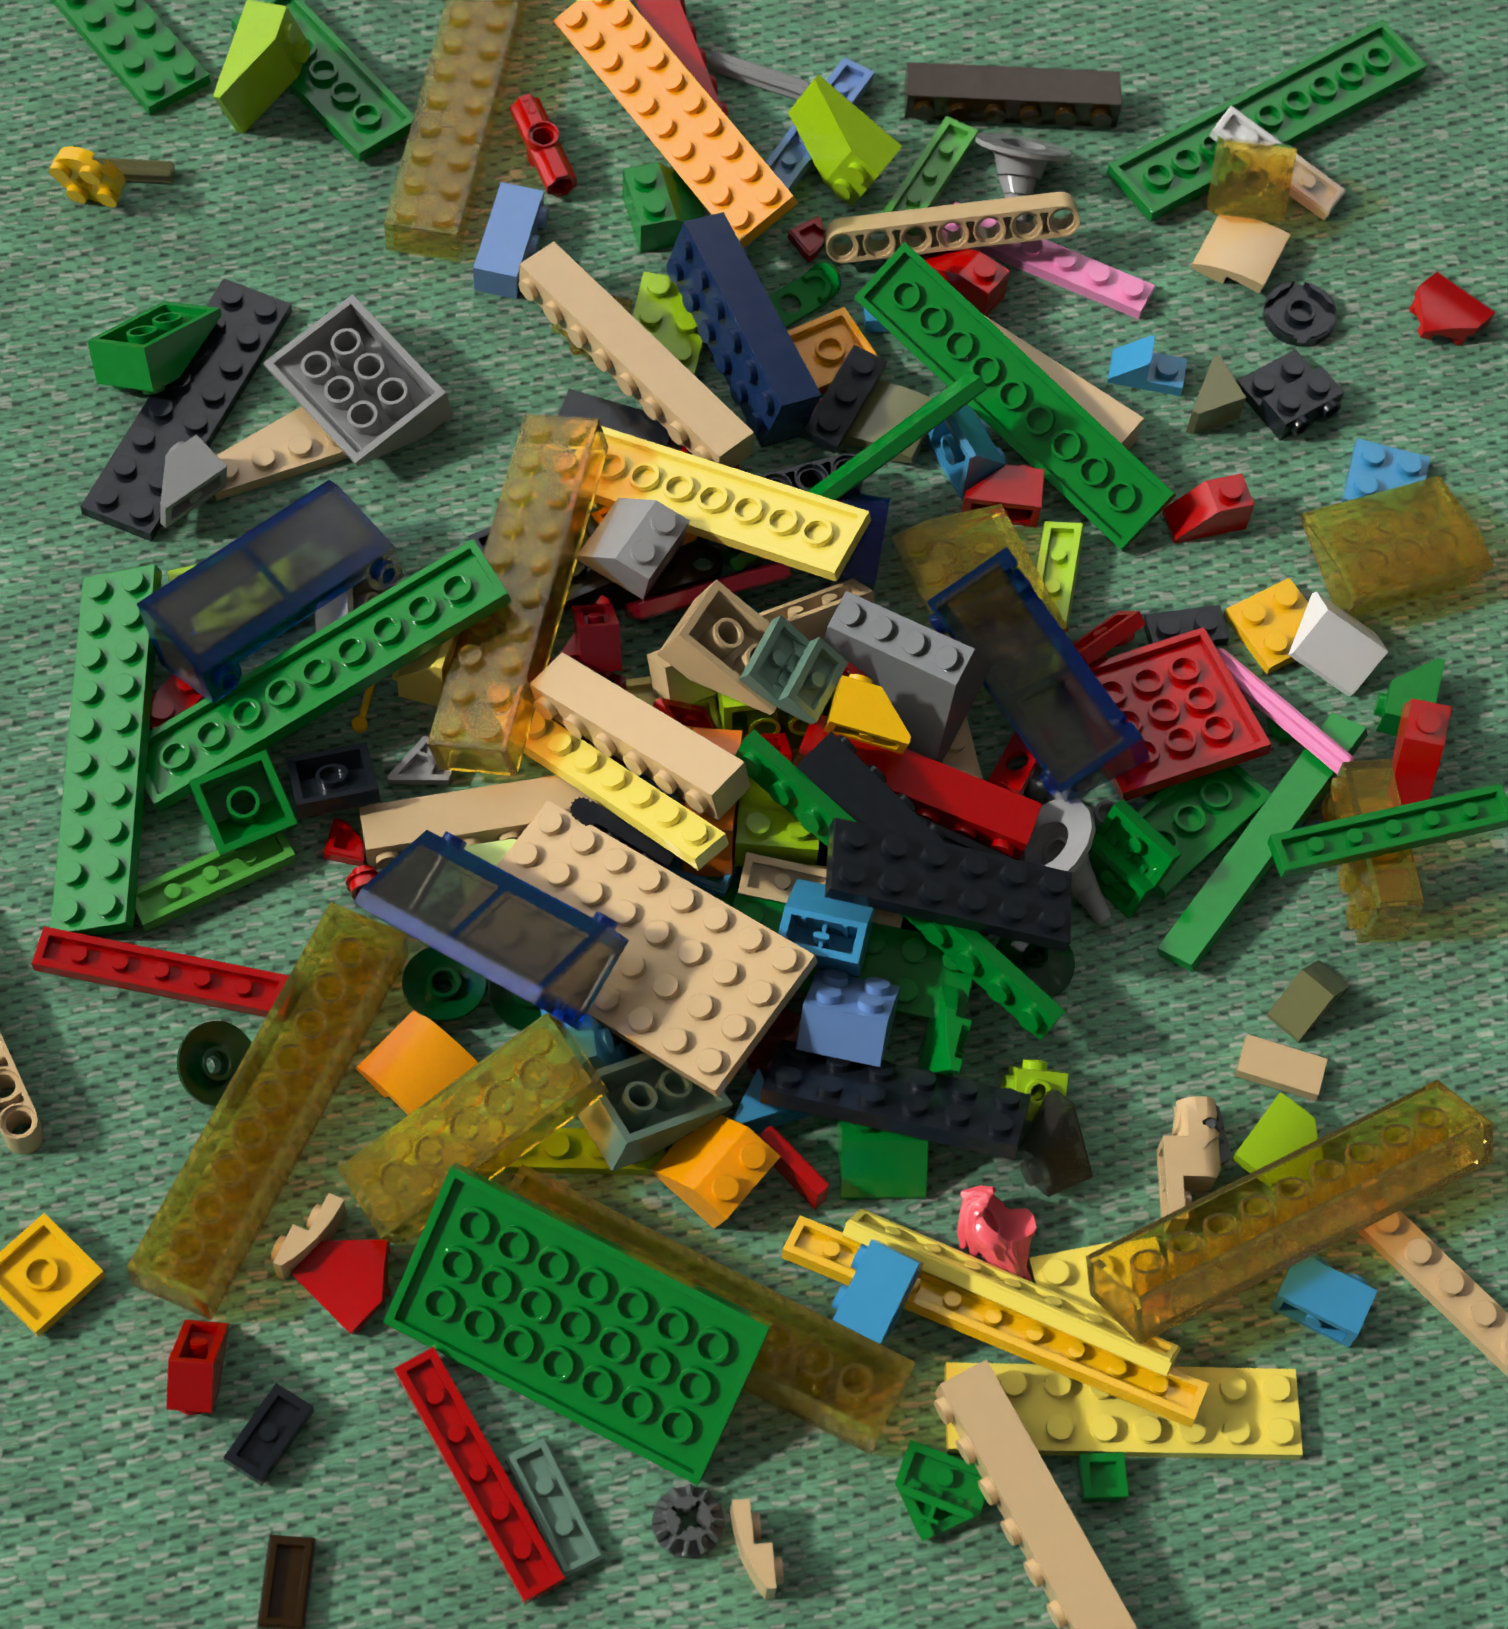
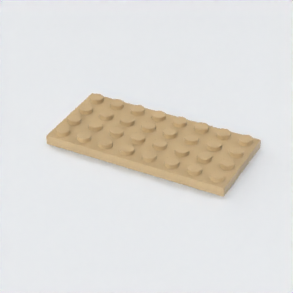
M549 800L449 926L450 932L456 938L500 963L536 987L549 989L591 1015L600 1025L608 1028L611 1033L717 1098L725 1090L817 964V959L811 952L596 827L583 825L579 822V819L575 820V817H572L570 812Z

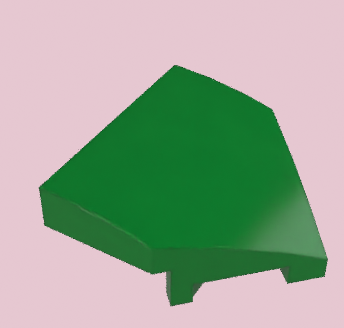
M942 984L918 1052L919 1069H926L933 1073L953 1077L954 1074L958 1075L963 1061L962 1049L972 1020L956 1016L958 1004V988Z
M910 1440L895 1480V1485L921 1541L979 1516L985 1498L978 1485V1481L982 1478L975 1465H968L962 1459Z

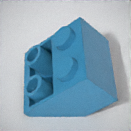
M797 879L786 902L778 934L814 954L817 959L815 968L825 970L839 969L845 971L848 975L860 977L876 909L826 898L825 884Z

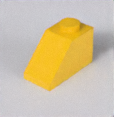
M850 674L849 677L842 675L835 689L824 732L830 733L832 731L838 736L843 735L855 741L903 754L910 743L911 736L883 688L872 684L873 680L863 675Z

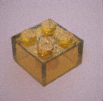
M1218 136L1206 209L1212 214L1285 222L1297 149L1287 144Z

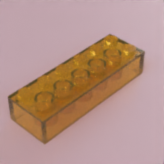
M545 1013L339 1166L338 1170L379 1237L385 1241L402 1245L424 1229L450 1166L458 1163L491 1179L609 1091L566 1025L549 1013Z

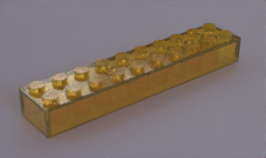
M446 0L384 221L386 250L459 262L527 0Z
M524 415L483 553L513 602L459 634L427 742L439 769L517 776L535 712V699L530 683L548 666L576 566V558L581 548L608 451V444L600 421L597 418Z
M330 902L126 1267L133 1286L212 1321L407 960L409 952L406 933Z
M1437 1079L1086 1255L1090 1296L1139 1344H1142L1492 1163L1493 1122Z
M524 1164L521 1165L508 1187L509 1190L774 1323L743 1390L870 1455L873 1454L911 1379L916 1362Z

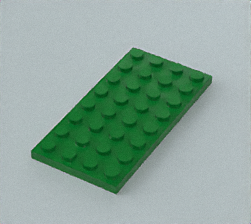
M458 1163L450 1166L383 1321L384 1324L430 1348L434 1347L436 1351L697 1486L706 1473L774 1324Z

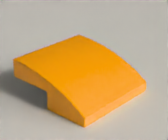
M412 1010L355 1069L383 1097L387 1098L389 1096L417 1125H422L481 1064L436 1023Z

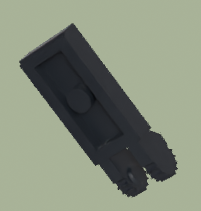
M579 797L574 799V802H571L570 813L572 817H575V820L579 819V822L583 825L600 827L604 830V833L623 844L629 845L640 854L666 869L670 867L675 859V854L594 801L590 802L589 798Z

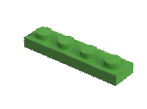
M946 116L882 213L933 207L975 143L978 130ZM918 227L909 229L907 234L914 236Z
M283 832L220 857L218 850H215L137 886L135 914L144 931L147 932L297 862L296 855Z

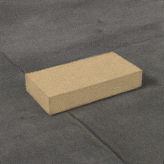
M1247 1034L1243 1042L1235 1076L1316 1101L1319 1096L1328 1059Z

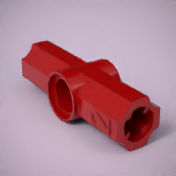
M531 94L520 96L517 101L510 105V114L527 149L528 162L532 167L536 168L547 194H552L556 198L568 195L577 186V177L560 143L559 129L550 122L539 97H533Z

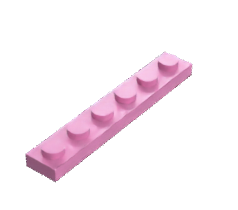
M988 218L983 220L980 226L989 228L994 226L997 221ZM950 223L943 229L947 232H953L959 229L960 225ZM1046 239L971 248L1136 319L1140 318L1155 287L1151 283Z

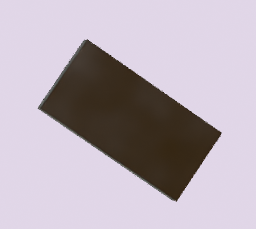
M269 1534L257 1622L258 1629H305L316 1547L315 1538Z

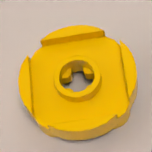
M71 146L60 149L58 155L54 157L48 172L67 189L66 196L72 201L85 204L89 199L107 207H116L126 185V179L122 172L108 160L105 161L104 165L93 160L95 153L87 149Z

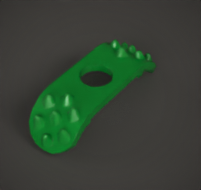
M828 262L817 263L804 275L769 295L785 328L790 327L830 302L840 291L841 276L833 264ZM786 296L794 297L798 300L800 309L796 313H787L781 309L779 301Z

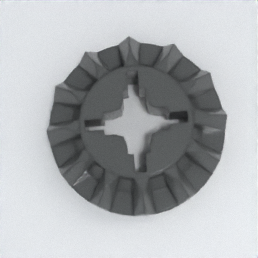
M692 1484L679 1488L672 1487L668 1493L661 1499H658L652 1517L653 1532L658 1543L670 1554L681 1558H696L710 1552L720 1541L725 1525L721 1503L712 1496L709 1489L703 1490ZM696 1506H699L696 1521L701 1525V1528L690 1526L678 1536L681 1519L676 1515V1512L688 1514L691 1509L694 1510Z

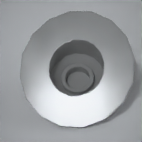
M984 132L976 134L975 142L994 152L997 174L1004 198L1032 195L1036 181H1040L1048 162L1070 160V150L1051 142L1004 133ZM1027 214L1021 215L1016 221L1026 223Z
M1063 798L1049 801L1041 806L1028 845L1019 860L1072 872L1071 898H1075L1098 925H1102L1110 919L1111 913L1097 883L1088 855L1096 831L1094 815L1078 800Z

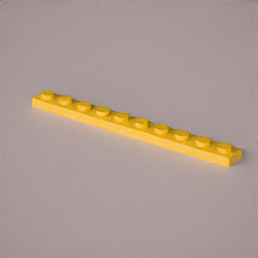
M800 1215L782 1249V1258L849 1286L856 1272L855 1269L851 1268V1264L861 1243L843 1236V1233ZM921 1270L903 1309L1190 1428L1194 1424L1209 1385L1207 1382L1173 1368L1167 1377L923 1270Z

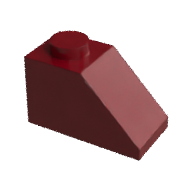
M612 603L572 606L578 662L603 677L611 676L613 671L622 670L620 625Z

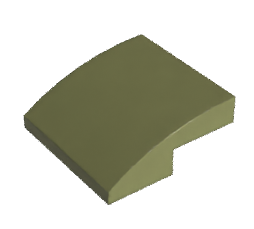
M879 380L842 444L867 448L933 398L912 389ZM928 433L891 461L913 464Z

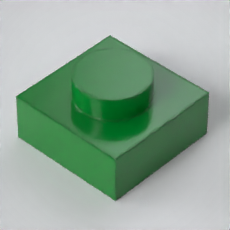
M1124 1452L1080 1454L1078 1456L1077 1462L1082 1503L1127 1501L1129 1492Z

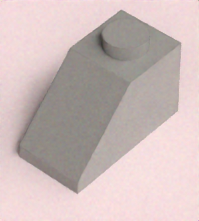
M197 434L186 442L180 441L176 443L166 455L160 503L161 524L165 528L226 487L227 466Z

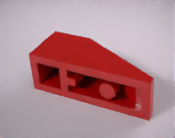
M960 249L918 254L986 317L1005 297L1010 270L980 251Z
M1413 698L1403 705L1383 809L1430 799L1445 745L1452 706Z

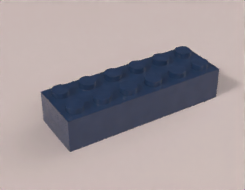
M724 212L684 221L667 262V273L669 279L677 285L686 311L692 314L698 325L701 340L709 346L714 356L717 370L723 373L730 386L733 401L741 407L746 417L747 426L754 432L762 448L802 436L803 430L821 397V393Z

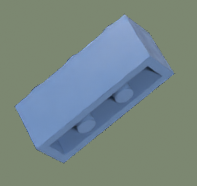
M504 182L500 183L473 267L474 290L514 299L518 298L520 292L519 264L539 251L540 236L537 234L539 228L545 229L548 222L549 207L544 206V191Z

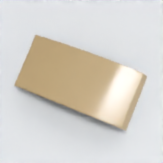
M328 1193L323 1204H316L312 1209L306 1225L309 1231L293 1224L287 1236L281 1235L277 1239L271 1253L276 1277L283 1280L290 1277V1273L321 1241L331 1240L347 1215L344 1199Z
M750 1499L732 1500L730 1508L731 1524L742 1563L765 1600L774 1599L777 1589L776 1585L784 1584L782 1557H774L772 1542L754 1544V1541L761 1540V1522L759 1512L751 1513Z

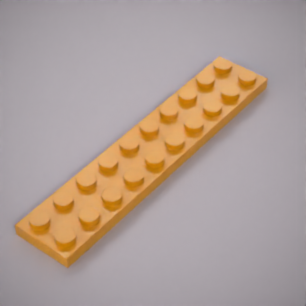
M577 0L553 20L711 215L724 212L743 248L798 204L792 193L629 0Z

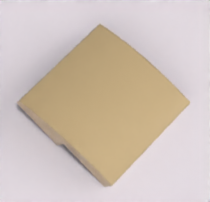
M1219 213L1190 268L1223 284L1226 277L1260 293L1291 234L1256 219L1229 213Z

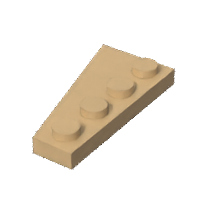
M301 406L217 454L227 466V484L225 488L214 494V497L218 501L348 459L349 457Z

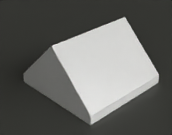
M1316 591L1310 597L1288 655L1345 695L1351 696L1384 658L1388 650L1374 631Z

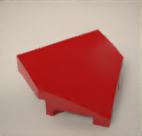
M1439 272L1434 273L1418 286L1414 293L1415 299L1409 308L1410 313L1417 316L1420 322V327L1417 330L1420 338L1431 340L1432 336L1434 337L1435 335L1445 336L1458 346H1462L1468 335L1473 336L1486 327L1495 315L1494 311Z
M391 1240L321 1241L290 1274L350 1334H357L386 1302V1296H391V1288L388 1287V1254H391Z

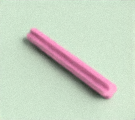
M1217 648L1245 698L1337 775L1345 776L1353 769L1355 765L1354 757L1225 649Z

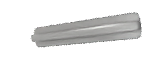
M717 50L713 51L709 59L708 69L712 72L796 100L800 98L810 85V82Z

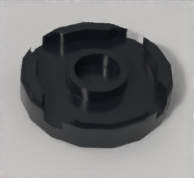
M1295 281L1285 282L1275 287L1266 298L1262 314L1265 326L1271 334L1285 344L1297 347L1314 346L1325 341L1332 333L1337 318L1335 303L1328 293L1315 284L1304 282V285H1294Z

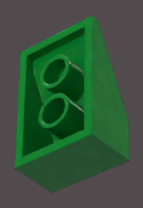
M163 301L87 340L97 384L114 386L116 390L138 389L142 390L144 394L162 392L165 390V385L180 378L222 316L221 308Z

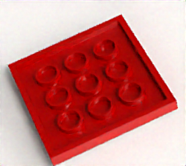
M1204 627L1060 673L1059 685L1121 800L1128 801L1270 754L1271 743Z

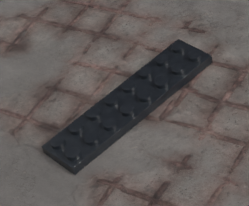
M223 278L206 305L221 308L222 316L180 378L165 385V390L149 396L80 506L82 515L148 541H153L162 526L160 503L165 458L168 451L180 441L186 442L196 434L208 447L211 446L291 315L292 308L290 303Z

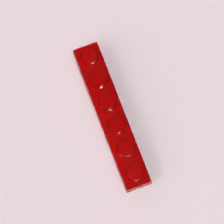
M45 926L43 927L31 963L33 970L277 1020L281 1018L291 984L290 975Z
M432 1347L395 1367V1375L524 1605L565 1583L564 1575L435 1348Z

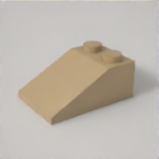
M716 579L694 599L657 654L691 681L769 715L774 713L777 708L739 679L770 623Z

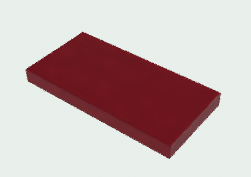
M778 562L767 563L644 598V600L623 604V609L628 619H646L690 606L694 599L716 579L731 592L737 593L787 579L791 573L787 565Z

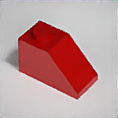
M1006 464L965 491L961 518L1036 528L1042 507L1045 469L1032 468L1028 465L1015 466Z
M1241 473L1204 481L1165 507L1162 513L1174 543L1246 529L1255 504Z
M184 1320L168 1359L166 1410H178L186 1415L212 1413L220 1389L229 1323Z

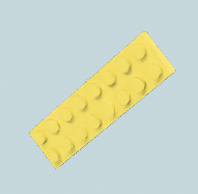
M594 424L559 481L562 492L569 494L575 491L577 497L610 508L618 498L657 500L690 520L686 533L837 582L871 522L870 513L867 510Z
M946 1362L944 1367L945 1381L979 1363ZM989 1363L1040 1455L1079 1456L1080 1454L1124 1452L1125 1457L1300 1460L1303 1456L1296 1369L1173 1367L1175 1370L1209 1383L1194 1424L1190 1428L1038 1364ZM952 1423L946 1425L947 1454H960L956 1445V1440L960 1438Z

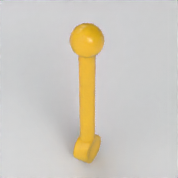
M375 684L365 689L359 714L351 722L352 729L357 733H362L368 728L366 715Z

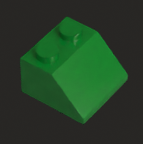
M659 162L623 169L622 197L640 253L674 247L683 222L704 217L699 199L675 170Z
M266 750L189 780L192 795L220 857L298 826Z
M837 1120L840 1200L926 1199L928 1140Z

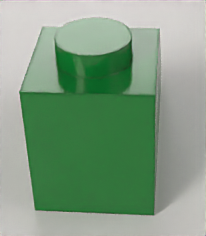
M1436 658L1392 679L1386 694L1379 692L1373 709V715L1379 717L1376 731L1397 737L1402 708L1406 702L1412 698L1432 703L1437 702L1445 665L1444 659Z

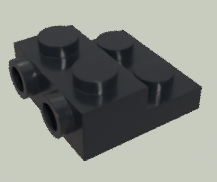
M1296 349L1237 380L1239 387L1246 396L1245 401L1280 441L1292 434L1294 436L1301 435L1313 422L1321 418L1328 420L1340 410V403L1344 395V391L1322 366L1314 370Z
M366 742L286 758L290 784L299 818L322 816L328 812L349 808H362L369 804L381 802Z

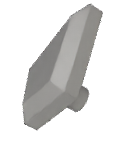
M424 735L387 776L388 784L449 785L462 753V747Z

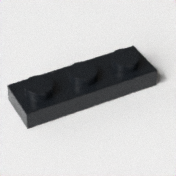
M854 345L805 426L802 438L836 454L885 371L887 361Z

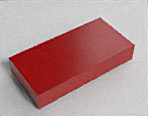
M771 1125L759 1134V1137L781 1156L773 1167L816 1210L826 1201L829 1183Z

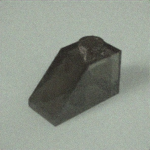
M1054 1088L1046 1093L1020 1144L1024 1162L1020 1163V1168L1025 1181L1029 1186L1037 1187L1047 1197L1093 1177L1075 1105Z

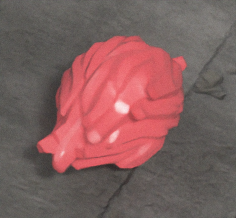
M980 1185L962 1190L960 1194L962 1203L957 1230L960 1250L969 1247L971 1256L977 1257L980 1254L985 1262L1031 1281L1032 1276L1027 1268L1030 1243L1037 1230L1034 1214L1028 1208L1009 1209L1005 1207L1003 1201L994 1195L996 1190L994 1186Z

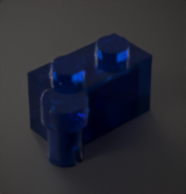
M853 488L843 495L842 503L869 511L871 522L838 580L847 581L854 578L862 584L875 586L891 497L886 498L863 494L857 488Z

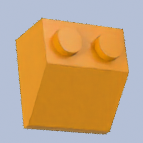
M720 1115L676 1141L650 1172L715 1229L728 1219L781 1156L749 1127Z

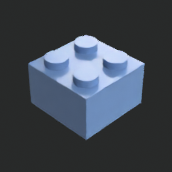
M818 969L803 1003L796 1050L880 1067L893 1031L900 986L892 985L887 980L878 977L863 979L849 976L848 973L839 969H827L825 971Z

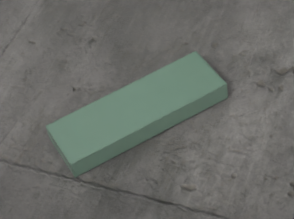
M546 1437L506 1455L505 1462L545 1544L564 1575L565 1580L603 1562L605 1557Z

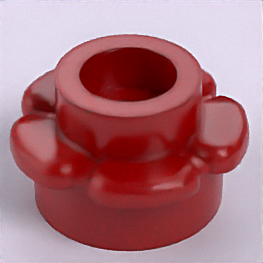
M362 865L353 869L346 878L345 884L347 885V890L351 892L352 898L363 902L377 899L384 893L383 883L386 881V876L382 871L377 872L375 867L371 865Z

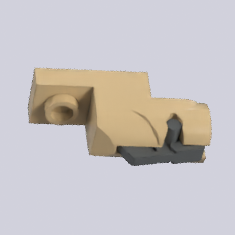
M1207 1096L1186 1097L1176 1101V1107L1173 1106L1172 1136L1163 1135L1156 1150L1162 1231L1180 1230L1186 1217H1190L1192 1213V1196L1190 1191L1211 1190L1221 1171V1166L1231 1158L1222 1115L1214 1098Z

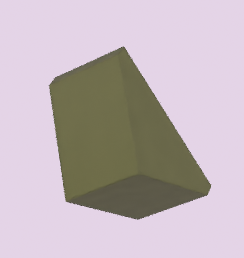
M1213 356L1187 426V433L1196 434L1240 417L1246 396L1220 356Z
M1318 960L1299 972L1266 1016L1294 1040L1299 1042L1351 986Z

